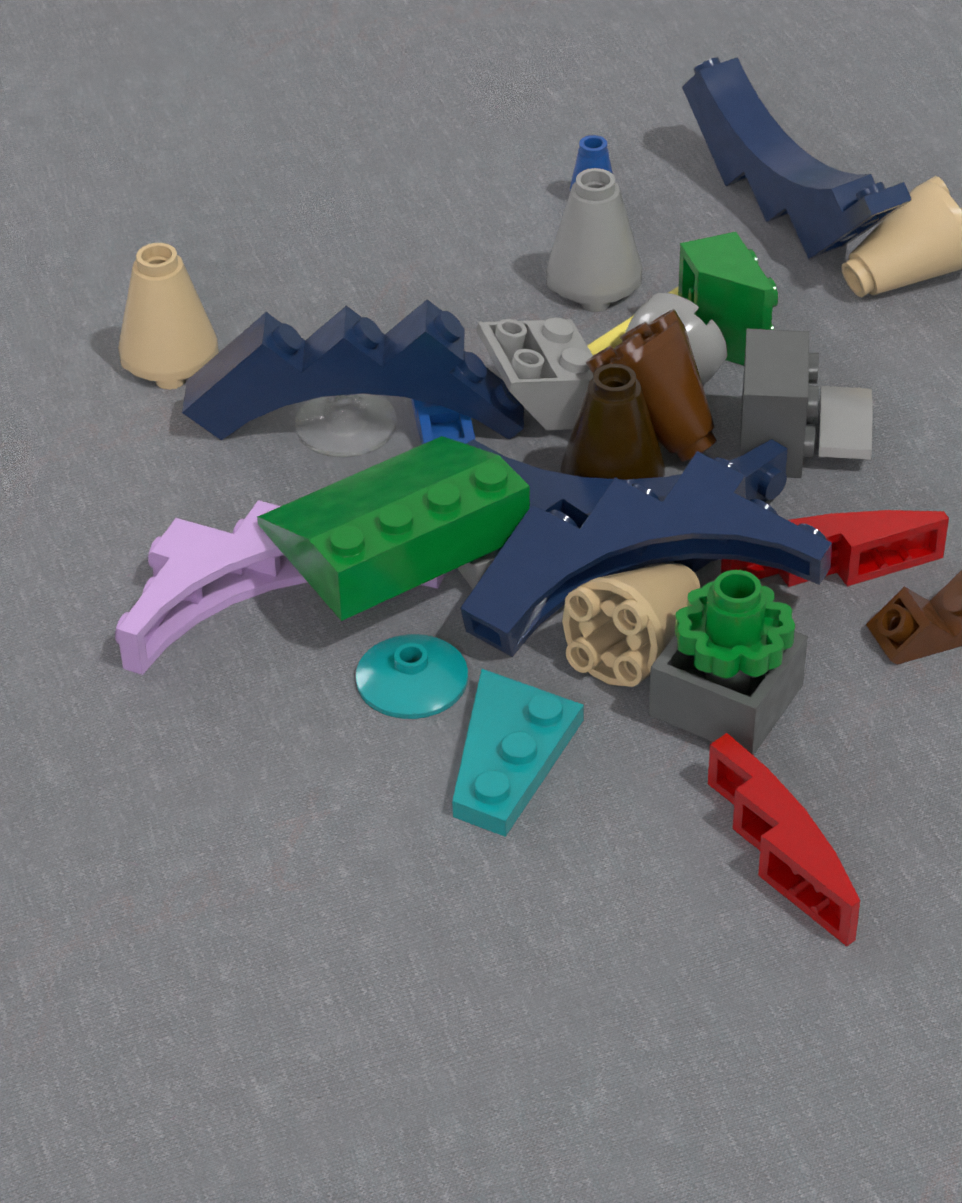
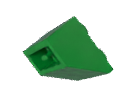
M736 231L680 243L678 296L690 300L699 307L694 315L700 318L705 325L712 319L719 327L726 341L727 357L725 360L744 366L746 330H774L772 310L778 304V292L774 280L771 277H766L758 264L755 252L752 249H747Z

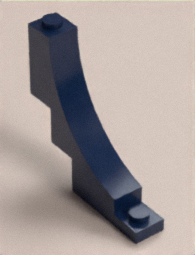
M718 57L700 63L693 69L695 75L682 86L725 186L747 179L766 222L789 214L808 259L849 244L912 200L904 182L885 189L883 182L875 183L872 174H852L834 169L815 159L798 146L785 133L762 103L738 57L722 63Z

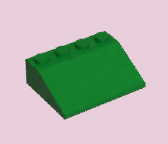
M440 436L257 516L260 528L336 616L343 621L503 547L530 508V486L500 455Z

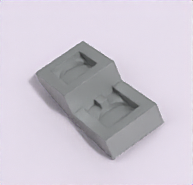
M821 386L818 457L871 460L872 389Z

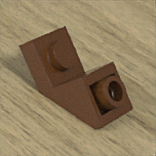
M962 570L930 601L904 586L866 624L891 662L899 665L962 646Z

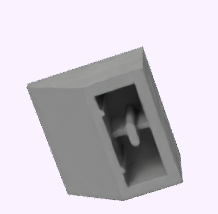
M553 317L546 320L517 321L503 319L498 322H478L476 331L511 394L546 430L573 429L589 381L593 378V374L586 364V361L593 355L572 319Z

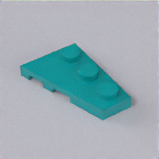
M481 669L452 800L453 817L506 837L584 721V705Z

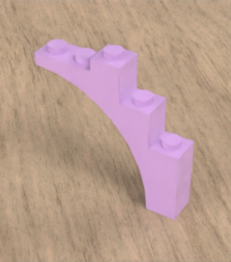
M258 500L246 518L240 519L236 523L233 533L179 518L174 519L162 537L158 536L151 545L148 562L149 566L153 569L154 576L149 578L141 597L130 612H125L118 621L115 639L120 647L123 669L143 675L169 645L201 621L232 604L262 593L307 583L304 577L258 525L257 516L280 506ZM447 573L421 585L438 589Z

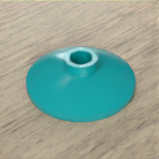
M422 634L399 635L377 643L362 656L356 669L357 690L365 703L384 715L400 719L426 718L447 710L462 697L468 684V667L462 654L450 643Z

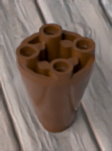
M675 309L664 313L649 324L644 322L620 337L622 343L614 349L612 346H609L586 361L593 375L599 367L607 364H622L630 367L635 372L636 379L639 380L657 440L671 454L676 452L681 462L693 458L697 451L702 453L716 443L717 439L712 433L715 427L687 331Z

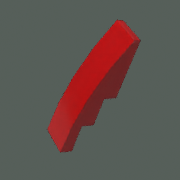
M878 510L830 513L790 519L788 521L796 525L808 524L819 530L826 537L827 541L832 543L831 568L826 576L838 573L848 587L944 558L949 517L944 511ZM721 559L720 574L730 570H743L752 573L758 579L779 574L788 587L808 582L806 579L778 568L740 560Z
M728 733L724 734L710 744L708 785L734 805L732 829L760 851L758 876L845 946H849L856 940L861 900L837 853L806 809L769 768Z

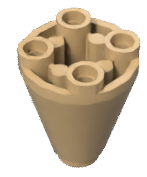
M934 176L913 188L909 192L912 200L882 220L850 253L849 260L842 264L843 276L857 296L864 297L867 294H880L962 269V208L950 196L949 190L941 178Z
M152 243L139 249L136 254V260L131 272L118 348L120 362L124 369L130 371L134 376L149 381H156L157 386L162 389L170 390L181 387L185 383L186 378L194 375L219 353L218 341L181 257L177 255L176 249L166 243Z
M662 564L598 577L568 593L565 598L562 623L568 644L566 658L569 664L576 671L581 673L589 672L593 677L609 685L628 687L638 685L650 676L651 666L675 636L676 612L681 608L687 607L688 593L700 588V582L696 574L689 567L682 564Z

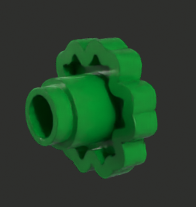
M743 570L726 571L720 574L715 581L705 584L702 588L692 590L688 593L687 607L679 609L675 615V635L677 637L678 650L683 654L695 655L694 665L698 670L713 673L721 678L733 677L739 670L749 676H761L768 670L779 667L783 660V650L789 649L794 643L795 623L792 619V608L785 603L774 602L773 590L769 587L761 586L759 579L755 575Z

